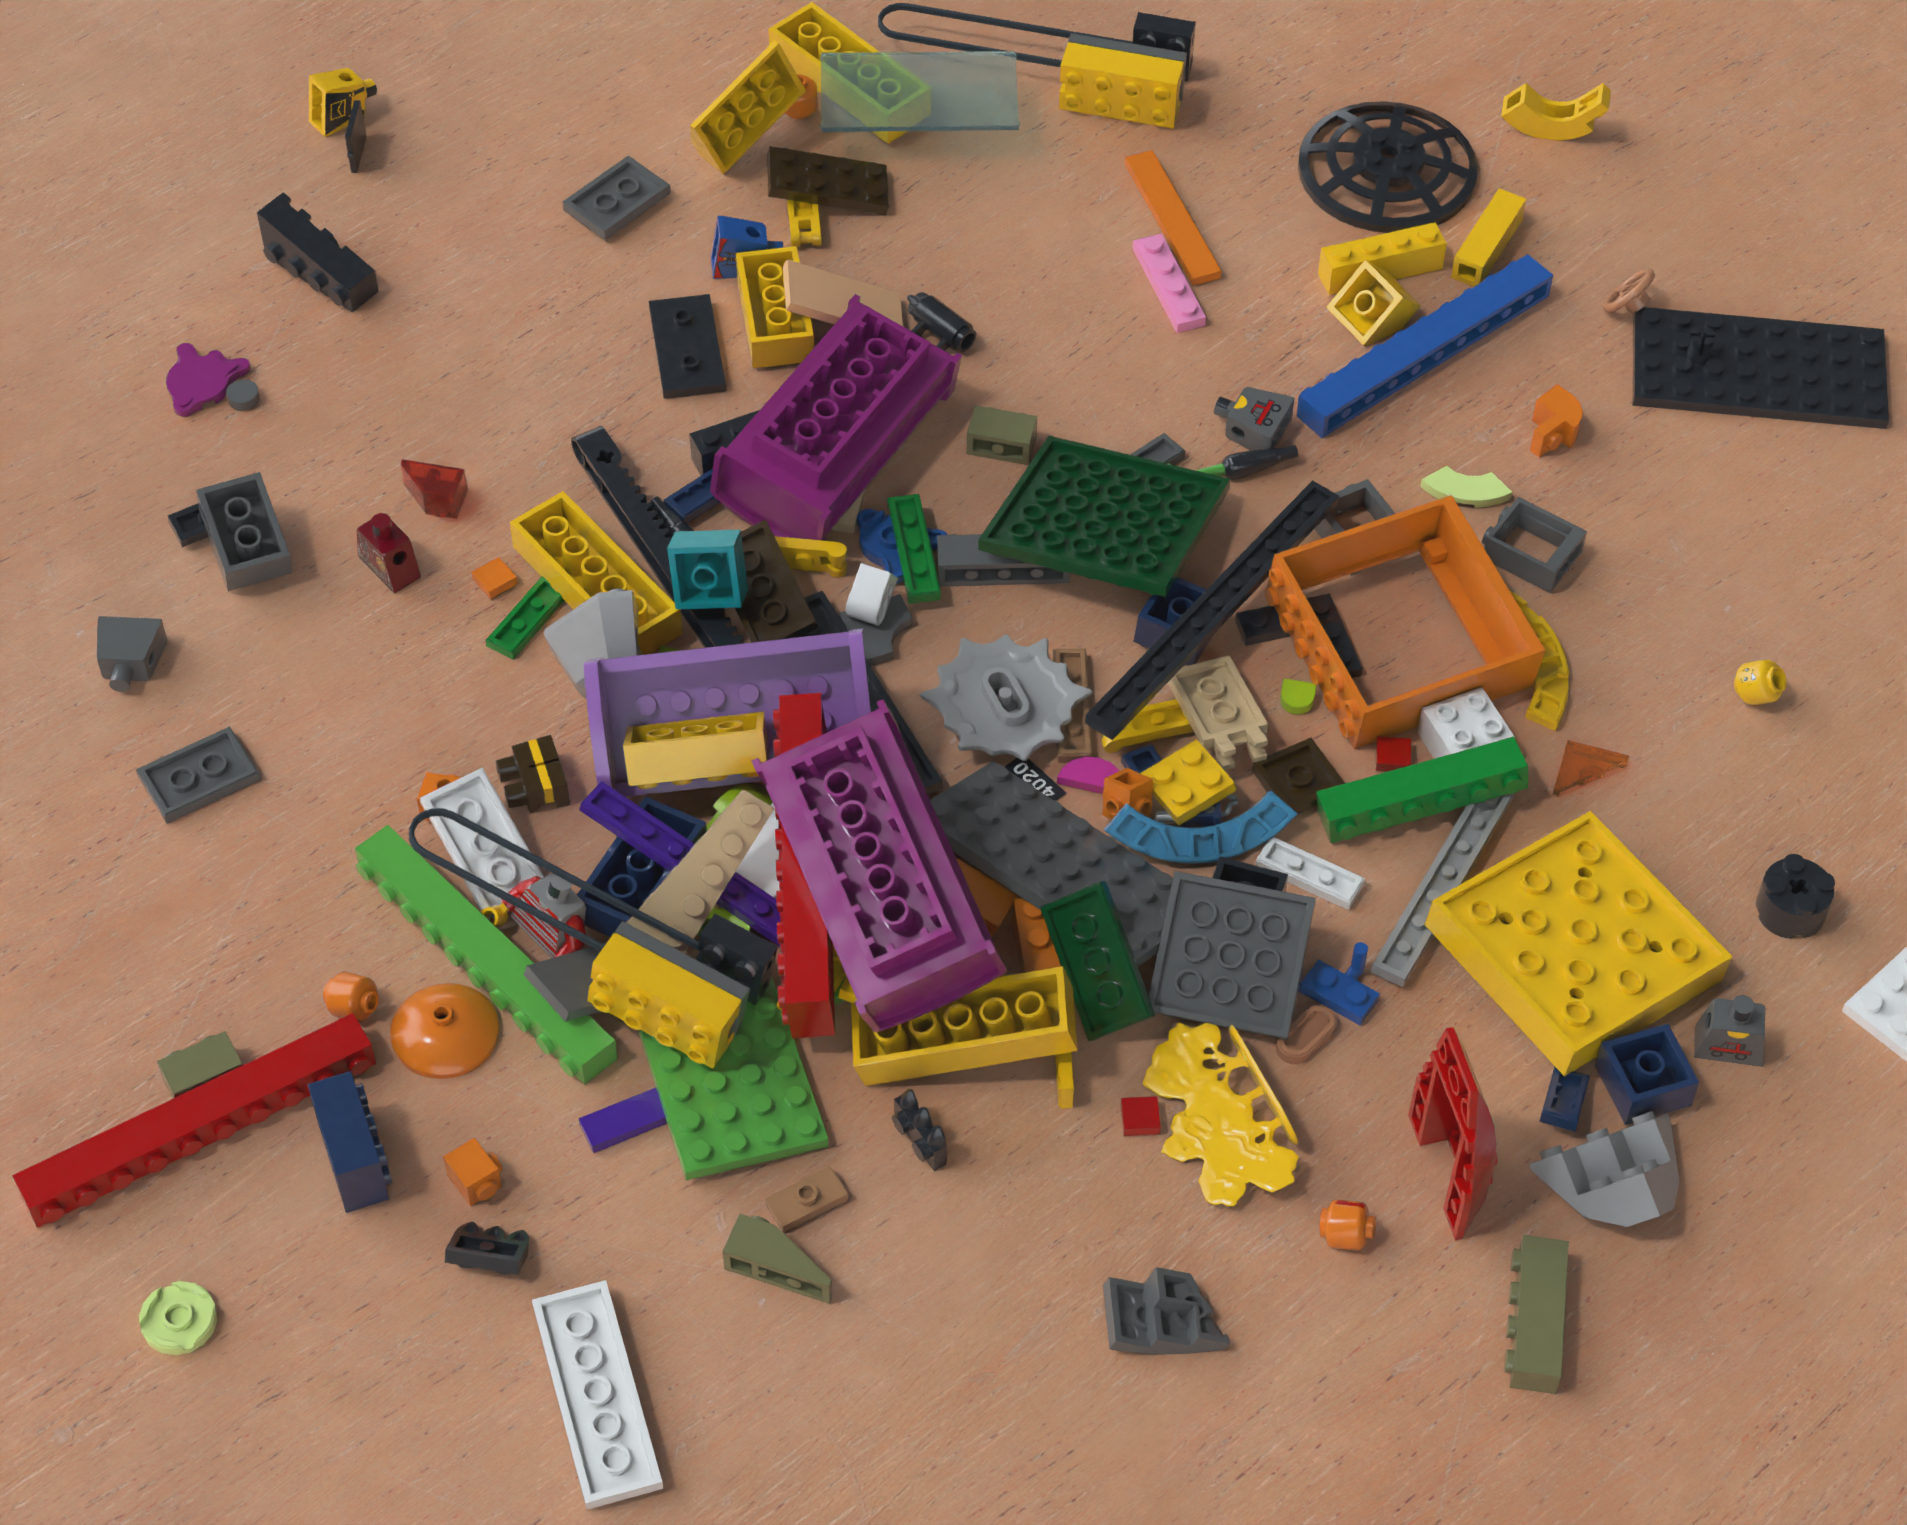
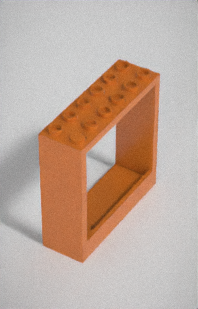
M1452 495L1274 554L1272 566L1269 570L1267 588H1265L1266 600L1269 606H1274L1283 631L1285 633L1289 632L1294 641V649L1300 659H1304L1309 668L1311 681L1321 689L1327 709L1330 712H1334L1339 721L1338 725L1342 736L1345 739H1349L1354 749L1376 742L1377 736L1391 737L1419 726L1423 707L1482 687L1490 700L1493 701L1533 687L1545 648ZM1419 551L1486 665L1367 706L1302 590Z

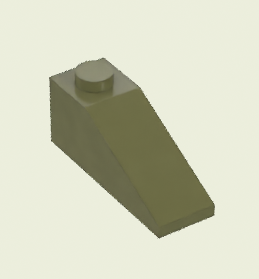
M739 1214L723 1249L725 1270L830 1304L832 1300V1280L780 1229L765 1218Z

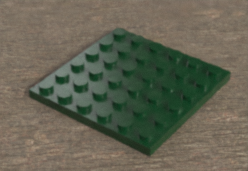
M1048 436L978 539V550L995 556H1004L1023 561L1027 564H1036L1052 568L1056 571L1084 576L1087 579H1096L1115 584L1119 587H1128L1147 592L1151 595L1166 597L1230 490V479Z

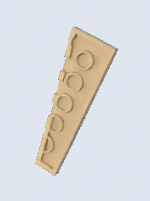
M742 790L638 910L694 939L775 808L748 791ZM634 916L626 922L684 954L689 945Z

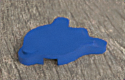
M869 508L863 509L857 516V525L860 529V549L863 555L872 563L881 566L884 571L895 575L898 578L896 582L898 584L903 581L890 515L884 516V511H876ZM927 528L931 549L936 550L937 535L948 534L943 530Z

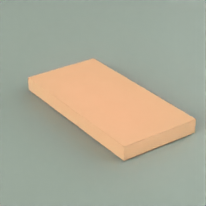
M788 259L785 262L783 275L787 311L835 325L847 311L850 299L857 294L861 297L860 303L903 326L900 293Z

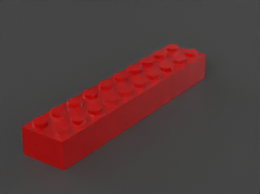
M821 693L779 695V709L773 710L774 730H777V739L773 741L774 757L827 733ZM775 809V817L778 820V829H775L776 850H779V860H776L777 881H779L780 889L776 891L777 911L780 912V922H777V939L781 948V954H777L778 974L781 976V986H778L779 1008H782L783 1025L790 1026L792 1038L836 1036L833 942Z

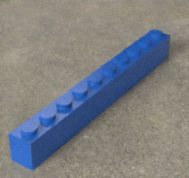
M1528 254L1517 261L1510 262L1506 268L1496 274L1489 275L1475 287L1466 289L1451 302H1445L1438 310L1428 316L1421 317L1407 329L1398 331L1391 339L1382 344L1375 345L1365 355L1351 360L1347 366L1339 371L1328 374L1324 380L1313 387L1304 389L1298 398L1296 416L1319 437L1327 436L1549 297L1553 274Z

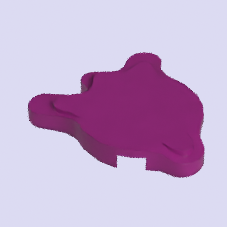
M182 343L178 345L176 349L178 361L166 376V386L172 397L175 413L179 416L187 417L195 411L203 409V403L214 399L216 404L219 403L226 396L228 386L250 372L249 361L246 358L227 359L218 350H212L206 356H198L192 344Z

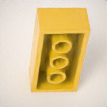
M797 246L736 253L737 281L753 368L801 363L814 349V333L811 318L786 310L783 266L787 259L800 263Z
M764 711L627 727L623 749L628 785H637L639 789H650L662 782L672 781L673 785H685L698 778H707L708 781H721L726 779L727 775L741 774L742 777L759 776L751 760L759 758L762 763L769 760V744Z

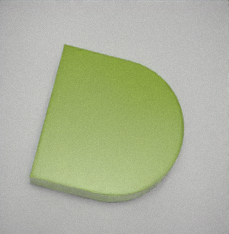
M1283 678L1280 696L1281 706L1292 714L1308 712L1314 704L1316 685L1310 682Z

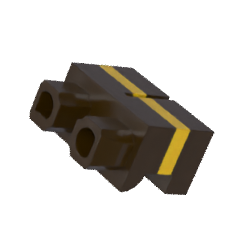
M551 735L511 746L512 756L495 761L501 783L519 778L518 783L503 786L509 808L527 805L529 813L537 811L539 805L555 802L557 808L570 805L568 784Z

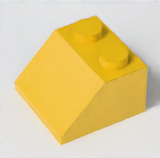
M1365 260L1326 308L1362 345L1367 347L1401 330L1421 305L1383 267Z

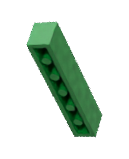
M1510 737L1316 791L1318 815L1330 843L1349 840L1370 832L1381 831L1388 827L1417 821L1424 817L1449 812L1456 808L1474 803H1482L1488 799L1528 789V764L1515 738Z

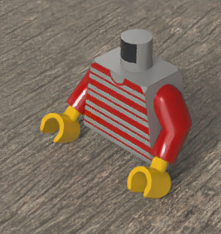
M549 874L544 878L535 876L519 882L508 892L510 895L586 935L584 925L585 903L570 889L572 883L555 874ZM501 899L502 903L500 905L486 907L481 911L485 917L494 913L495 921L493 925L495 927L504 925L508 919L507 912L509 910L512 911L511 917L551 958L579 951L585 945L580 940Z

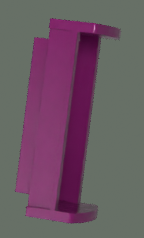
M855 294L848 302L847 311L727 448L722 446L715 454L710 486L711 494L734 514L752 526L766 519L774 536L826 541L828 533L939 400L946 401L954 392L962 355L956 353L952 356L872 308L860 303L861 297Z
M883 699L877 702L879 709L763 763L759 758L751 760L756 773L768 790L857 999L855 1004L859 1014L873 1032L897 1026L943 1007L988 984L1007 971L903 741L900 729Z

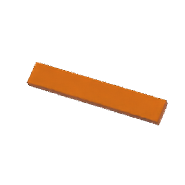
M1153 150L1125 157L1124 165L1192 286L1221 279L1222 271Z

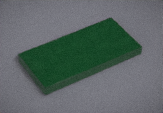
M1099 881L1040 906L1060 964L1064 967L1073 986L1074 1003L1088 1041L1097 1040L1156 1016L1138 966L1134 961L1131 947L1106 881Z

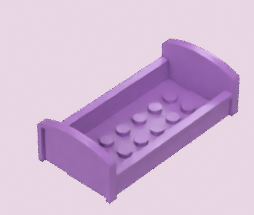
M863 628L841 633L587 660L584 662V678L597 785L602 781L626 797L762 781L759 776L742 777L741 774L727 775L728 777L721 781H708L707 778H698L685 785H673L671 781L658 783V786L650 789H639L637 785L629 786L623 749L627 727L764 711L769 744V759L774 758L773 741L777 739V730H774L773 710L779 709V695L821 693L827 732L871 712L863 645Z

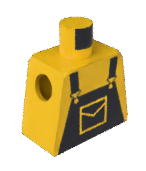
M349 68L309 75V122L324 137L347 127L354 100L361 101L363 116L365 115V99L377 94V87L371 78L362 80Z

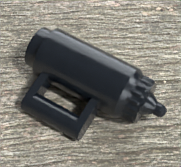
M920 292L915 296L908 295L907 300L910 302L908 312L918 323L911 332L922 337L921 335L928 330L941 340L936 346L944 351L950 347L953 350L964 352L973 345L977 334L973 330L972 324L932 295Z

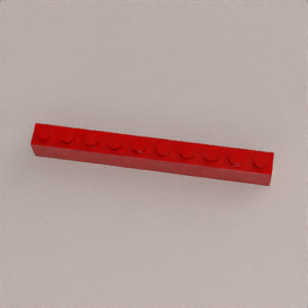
M351 1013L12 1175L36 1227L38 1228L46 1223H53L64 1214L81 1206L91 1205L98 1198L114 1190L124 1189L133 1181L149 1173L159 1172L168 1164L182 1157L192 1156L199 1152L201 1148L213 1142L227 1139L242 1128L253 1123H260L273 1113L299 1104L303 1099L310 1096L307 1084L351 1071L352 1075L364 1073L369 1067L376 1064L372 1044L355 1015Z

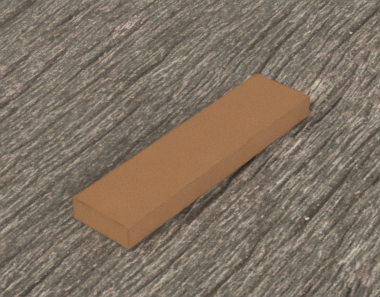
M1053 649V662L1066 663L1068 678L1071 682L1089 689L1086 649ZM1089 697L1075 705L1072 709V721L1061 728L1065 738L1062 742H1057L1058 763H1069L1074 759L1093 756L1091 727L1085 724L1086 714L1090 711Z

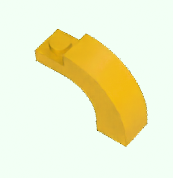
M1525 83L1504 96L1501 117L1518 131L1534 138L1556 141L1575 139L1593 132L1595 118L1602 117L1609 110L1611 89L1602 83L1575 100L1558 102L1544 98Z

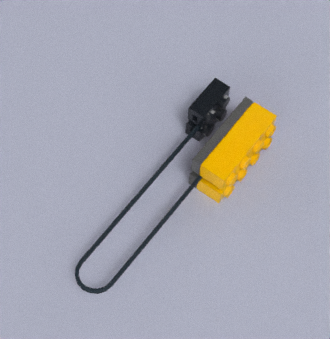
M909 3L888 5L878 15L880 31L893 39L1060 67V83L1062 85L1059 91V109L1174 129L1183 99L1184 81L1188 82L1193 63L1196 22L1138 12L1134 24L1133 41ZM904 10L1069 38L1063 59L1058 60L896 32L885 27L882 20L890 12Z
M432 808L423 811L413 819L409 827V841L413 849L422 857L600 951L592 964L590 978L593 981L589 985L587 1001L592 1003L597 1010L620 1018L630 1028L642 1030L655 1037L662 1045L673 1047L687 1054L692 1061L698 1064H705L711 1068L716 1066L742 1027L747 1001L756 1005L770 985L778 946L715 913L701 932L698 942L453 811L444 808ZM432 816H443L452 819L700 952L695 960L624 921L621 922L615 933L604 945L426 850L418 844L414 831L421 821Z

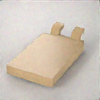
M1230 655L1182 667L1168 682V685L1199 742L1205 749L1214 748L1217 762L1222 769L1235 768V762L1231 755L1236 754V745L1247 743V748L1253 762L1266 760L1267 754L1263 746L1268 745V740L1264 735L1267 734L1268 723Z

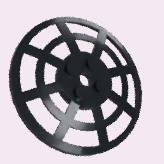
M1386 101L1350 105L1335 110L1323 117L1312 126L1304 137L1298 161L1301 183L1313 202L1323 211L1337 220L1356 228L1383 233L1434 222L1439 225L1456 215L1472 196L1476 185L1478 167L1475 153L1469 141L1449 121L1417 106ZM1369 111H1390V112H1393V113H1372V114L1362 115V116H1359V117H1356L1355 115H1353V114L1362 113V112H1369ZM1405 114L1417 116L1419 118L1430 121L1442 129L1435 130L1433 127L1426 124L1425 122L1413 118L1411 116H1406ZM1338 119L1346 122L1333 133L1329 142L1311 143L1313 137L1325 126ZM1380 119L1391 120L1389 127L1376 129L1365 123ZM1402 123H1410L1426 132L1414 136L1401 129ZM1352 127L1362 134L1356 142H1338L1343 134ZM1454 137L1462 146L1468 156L1469 169L1452 162L1451 151L1445 140L1446 138ZM1436 141L1441 149L1443 159L1426 154L1423 144ZM1326 152L1327 164L1334 177L1319 186L1311 173L1308 154ZM1336 152L1353 153V165L1342 170L1338 164ZM1383 155H1392L1395 158H1386ZM1424 165L1440 169L1436 177L1427 184L1419 176L1423 171ZM1449 173L1466 179L1460 192L1448 203L1441 206L1432 192L1436 191L1445 182ZM1360 174L1366 180L1375 183L1376 189L1373 190L1353 181L1352 178ZM1410 183L1414 190L1404 192H1387L1388 186H1399ZM1343 185L1353 193L1373 200L1371 213L1369 215L1348 208L1334 200L1329 194ZM1422 198L1430 211L1410 217H1382L1385 202H1407Z

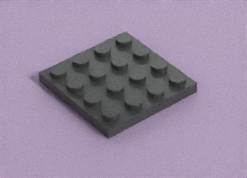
M1175 871L1149 992V999L1154 1013L1199 1023H1210L1224 1028H1229L1230 1025H1233L1239 1031L1288 1040L1316 898Z

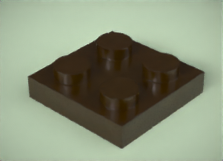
M1312 738L1268 755L1266 760L1252 762V772L1266 792L1272 791L1292 808L1297 815L1317 807L1316 791L1345 784Z

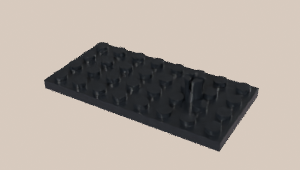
M1643 307L1633 313L1632 406L1886 429L1889 422L1884 329Z

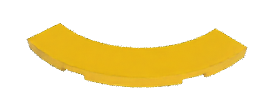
M1510 591L1545 648V653L1534 681L1533 697L1526 711L1525 718L1556 732L1562 720L1568 699L1569 670L1566 656L1559 639L1548 622L1527 606L1528 602Z

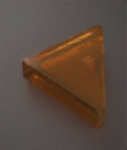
M1567 740L1552 795L1559 796L1560 792L1578 784L1582 786L1599 779L1606 772L1618 767L1625 768L1629 755Z

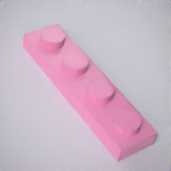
M1162 233L1133 240V251L1176 333L1205 326L1206 316Z

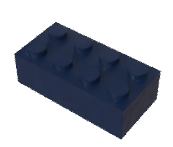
M645 796L639 804V807L694 844L707 832L705 821ZM617 836L586 882L639 909L670 872ZM580 889L577 893V896L586 906L584 925L609 937L615 933L622 921L627 922L632 917L627 912L583 889Z

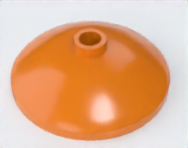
M454 983L432 985L412 994L397 1009L390 1028L392 1047L400 1062L416 1074L436 1079L453 1078L473 1071L491 1055L499 1037L498 1016L488 998L471 987ZM440 1016H447L444 1019H437Z

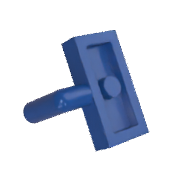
M1358 942L1354 945L1351 965L1345 973L1318 959L1300 983L1299 992L1361 1026L1379 1001L1380 993L1357 981L1365 969L1368 946L1363 942Z

